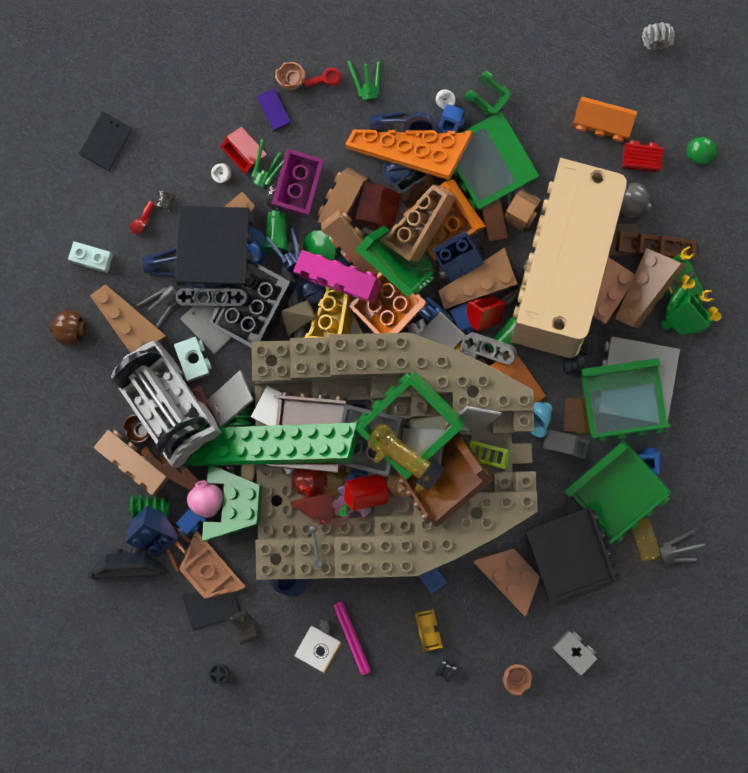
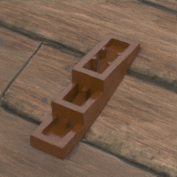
M491 161L473 165L478 197L481 201L498 191ZM498 199L482 208L488 241L508 238L501 202Z
M618 232L616 251L644 255L648 248L669 258H674L686 247H690L686 251L687 255L696 254L697 241L669 236ZM695 255L689 260H695Z
M147 446L141 451L143 457L158 471L187 489L192 490L195 484L201 481L186 464L179 468L171 467L165 456L159 459Z

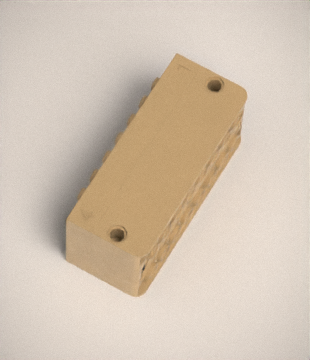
M560 158L553 182L550 181L547 193H550L549 198L543 202L532 243V247H535L534 253L529 254L522 280L523 285L518 295L520 306L515 307L513 314L516 321L510 342L567 358H573L578 355L581 344H583L584 338L589 332L627 185L626 178L622 174Z

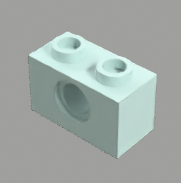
M73 241L68 260L77 265L108 273L113 255L109 251Z
M196 337L174 344L188 382L210 374L209 369L212 368L209 359H204L202 352L205 351L201 340L198 341ZM192 354L199 356V360L195 364L189 362V357Z

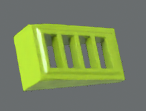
M473 440L470 441L469 446L474 453L476 446L480 447L477 457L482 464L507 470L511 450ZM484 448H487L485 460H482ZM494 450V451H495L494 459H493V462H490L491 454H492V451ZM502 452V453H503L502 461H501V464H498L499 456H500V453Z

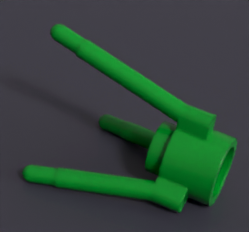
M348 61L347 63L356 84L358 95L362 97V101L377 99V95H379L381 62H377L375 87L373 83H370L368 64H364L366 84H363V88H361L351 61Z
M261 139L255 168L251 176L254 177L253 183L266 189L282 168L283 161L273 171L282 155L279 152L267 172L262 169L258 172L264 145V139Z

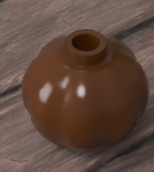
M74 310L62 311L56 316L54 321L50 322L49 330L53 332L56 341L61 345H75L86 335V322H83L81 315Z

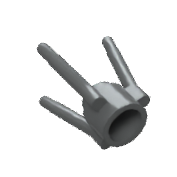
M169 285L167 288L164 287L159 292L138 303L137 307L159 296L160 299L148 308L149 311L153 310L163 301L167 305L171 303L157 322L155 327L158 329L173 307L178 304L176 301L177 291Z
M691 530L670 542L663 543L664 547L659 549L663 563L697 562V558L676 557H678L679 553L703 548L706 545L703 543L677 550L675 546H672L695 533L694 530Z

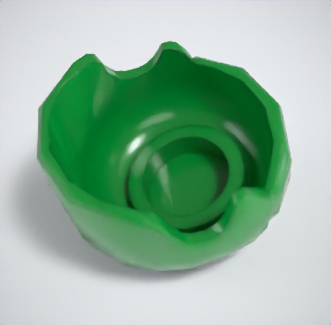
M697 137L688 143L686 151L688 159L692 160L696 165L702 166L709 165L715 160L718 149L711 139Z

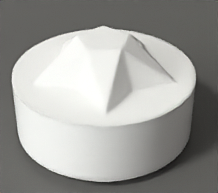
M447 89L441 90L436 95V103L442 109H445L446 104L453 106L455 104V95Z
M224 163L215 165L211 171L212 178L218 183L227 182L231 177L230 167Z

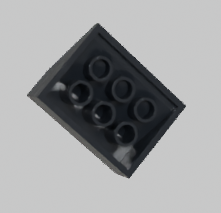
M253 260L251 263H248V270H251V281L247 282V287L227 284L225 288L247 291L250 297L248 304L243 307H216L208 322L212 327L250 348L251 342L269 341L281 317V311L285 309L297 286V283ZM224 292L219 300V303H223L226 300V295ZM241 294L239 296H231V299L239 300L240 302L244 299V296Z

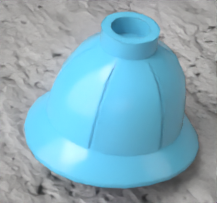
M534 402V431L529 433L535 437L542 438L547 433V427L550 424L551 412L553 410L549 403Z

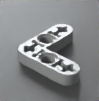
M473 332L468 333L463 338L459 352L476 360L478 355L504 364H510L517 357V351L512 345ZM470 338H472L473 342L476 343L473 346H471L470 341H468ZM485 344H491L494 347V352H487ZM506 351H509V355H511L509 358H506Z

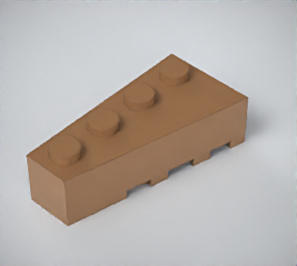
M647 248L615 319L632 327L639 328L654 309L653 307L661 300L666 290L675 282L676 277L687 265Z
M107 430L94 448L113 464H116L125 474L131 476L137 484L146 488L148 493L156 496L170 478L158 471L137 452L139 448L133 443H125L122 440L124 436L118 431L114 430L112 432Z

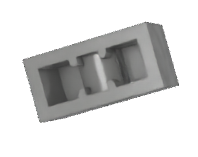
M567 631L552 648L579 675H582L597 660L594 656L596 652L589 645L585 647L580 642L582 638L575 631L573 633ZM573 647L576 649L580 648L578 651L580 653L579 656H572L573 651L571 649Z

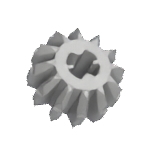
M668 23L649 24L643 30L642 40L647 49L662 50L673 45L675 33L673 27Z

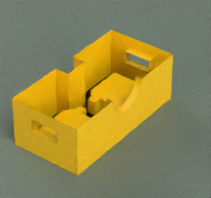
M434 609L415 613L423 652L443 648L439 631L435 632L434 626L437 625ZM430 612L432 613V614H428V615L418 616V615L426 614V613H430Z

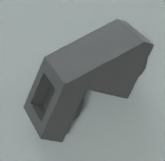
M547 430L543 449L585 459L589 440L575 435Z

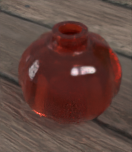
M296 469L291 477V485L296 493L303 496L304 500H314L315 496L322 494L326 490L328 476L326 472Z

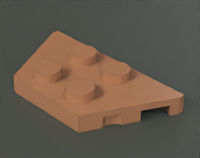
M196 531L179 571L204 599L244 589L246 586L207 542L202 541V536Z
M515 549L475 560L473 563L522 615L526 616L540 576Z

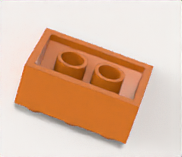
M581 97L572 126L581 132H587L588 130L594 132L596 136L605 137L606 135L613 137L614 141L624 142V140L627 141L629 139L637 111Z

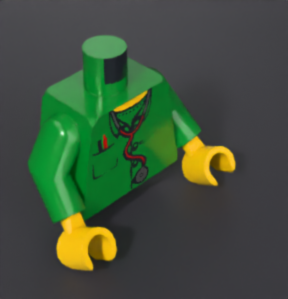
M686 247L673 259L687 266L679 273L675 282L669 286L662 298L669 296L671 299L678 287H682V277L688 275L690 278L686 284L690 283L693 279L695 286L691 289L687 288L686 291H691L701 304L705 301H714L715 298L708 299L707 294L713 291L703 290L689 261L695 253L690 256L687 255L686 251L690 247Z
M688 275L682 277L681 282L683 285L682 287L679 286L666 306V318L661 320L664 330L674 328L679 335L701 334L712 324L713 320L718 321L721 319V314L716 307L713 306L707 311L691 291H686L687 288L691 289L695 286L693 279L690 283L686 284L690 278Z

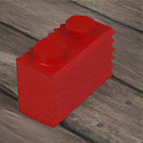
M629 141V143H625L623 148L621 168L659 173L662 165L663 147H659L657 143L640 145L639 141Z

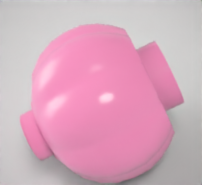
M202 480L197 482L195 487L189 492L187 503L195 514L211 517L221 508L223 493L217 485Z

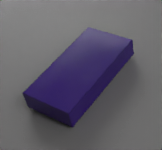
M274 88L257 96L273 131L291 123Z

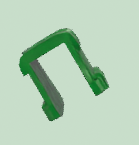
M485 70L478 77V80L498 94L500 99L491 107L473 90L466 92L463 98L468 103L473 102L480 107L486 116H492L509 99L510 91L504 86L501 87L492 79V74Z

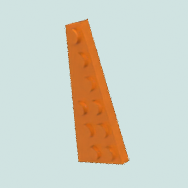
M353 130L345 146L346 149L450 180L473 133L472 131H465V133H455V131L437 133L435 130H406L405 132H396L395 130H388V132Z

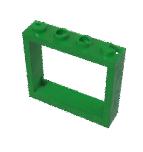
M415 370L410 375L407 373L399 379L400 384L396 388L392 386L385 393L387 397L382 401L378 399L371 406L373 410L369 414L364 412L357 419L359 423L355 428L406 480L457 434L465 424V421ZM411 384L451 425L407 465L368 424Z

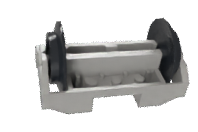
M151 341L123 358V361L115 367L111 375L112 384L114 387L119 388L156 443V450L163 453L171 467L179 468L186 462L189 455L222 432L206 405L197 401L182 379L181 375L184 373L175 360L163 348L161 343ZM209 423L211 427L202 431V428Z

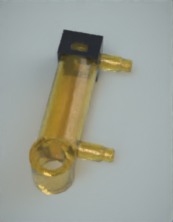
M378 425L368 439L370 448L377 452L373 459L375 463H379L387 455L419 479L414 489L416 493H420L424 488L429 491L445 469L435 460L430 463L395 437L392 429L387 425Z

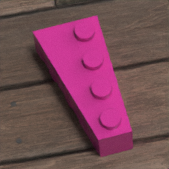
M301 250L293 271L307 281L373 304L382 284L377 279L378 275L367 271L365 274L354 266L346 267L339 261H330L322 255H314L304 250Z

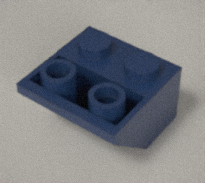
M466 231L432 249L451 282L484 264L482 253Z
M146 506L129 522L125 543L159 557L178 539V535L164 513Z

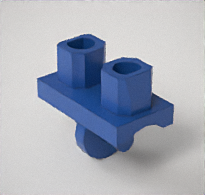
M429 296L425 299L427 304L418 313L428 323L438 315L439 311L451 322L454 320Z

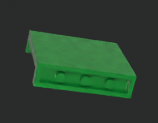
M386 226L380 227L369 234L355 251L407 297L412 294L416 296L434 279L432 274L435 270L433 269L423 276L400 254L380 241L390 231Z
M624 439L569 486L565 493L569 498L573 496L583 509L590 507L592 511L596 510L599 517L597 525L611 539L609 543L612 544L614 541L620 542L626 536L625 532L628 529L633 531L639 526L641 518L645 517L647 519L655 512L653 508L658 504L663 506L669 500L668 496L671 491Z

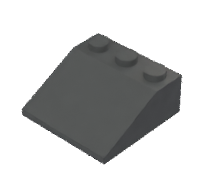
M345 404L341 423H359L357 419L364 412L369 414L372 410ZM380 413L368 426L398 455L406 418ZM360 433L358 434L352 461L332 462L385 476H393L395 469Z

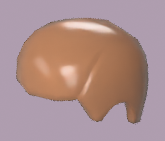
M295 62L283 63L279 69H276L275 79L280 87L292 91L299 88L305 81V71L301 65Z
M511 665L505 670L502 678L504 687L512 695H522L531 686L532 675L530 670L524 665Z

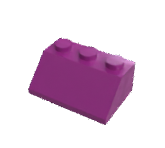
M287 149L272 204L303 217L309 215L324 160Z

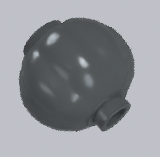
M640 183L628 184L620 208L622 215L628 218H635L642 213L647 214L652 204L649 203L650 195L644 185Z

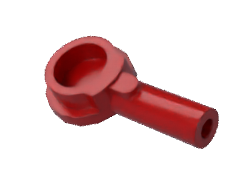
M334 67L328 68L322 76L306 79L304 84L305 87L325 83L333 87L341 82L342 75L338 69Z
M149 201L140 219L135 218L129 227L132 229L131 234L139 235L149 219L148 216L156 205L155 203Z

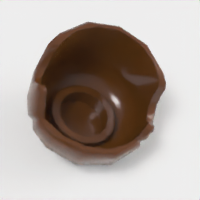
M136 414L126 417L122 427L129 440L134 443H144L150 439V434Z

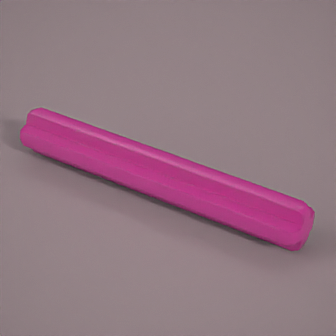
M340 601L334 604V609L362 675L371 672V669L345 605Z

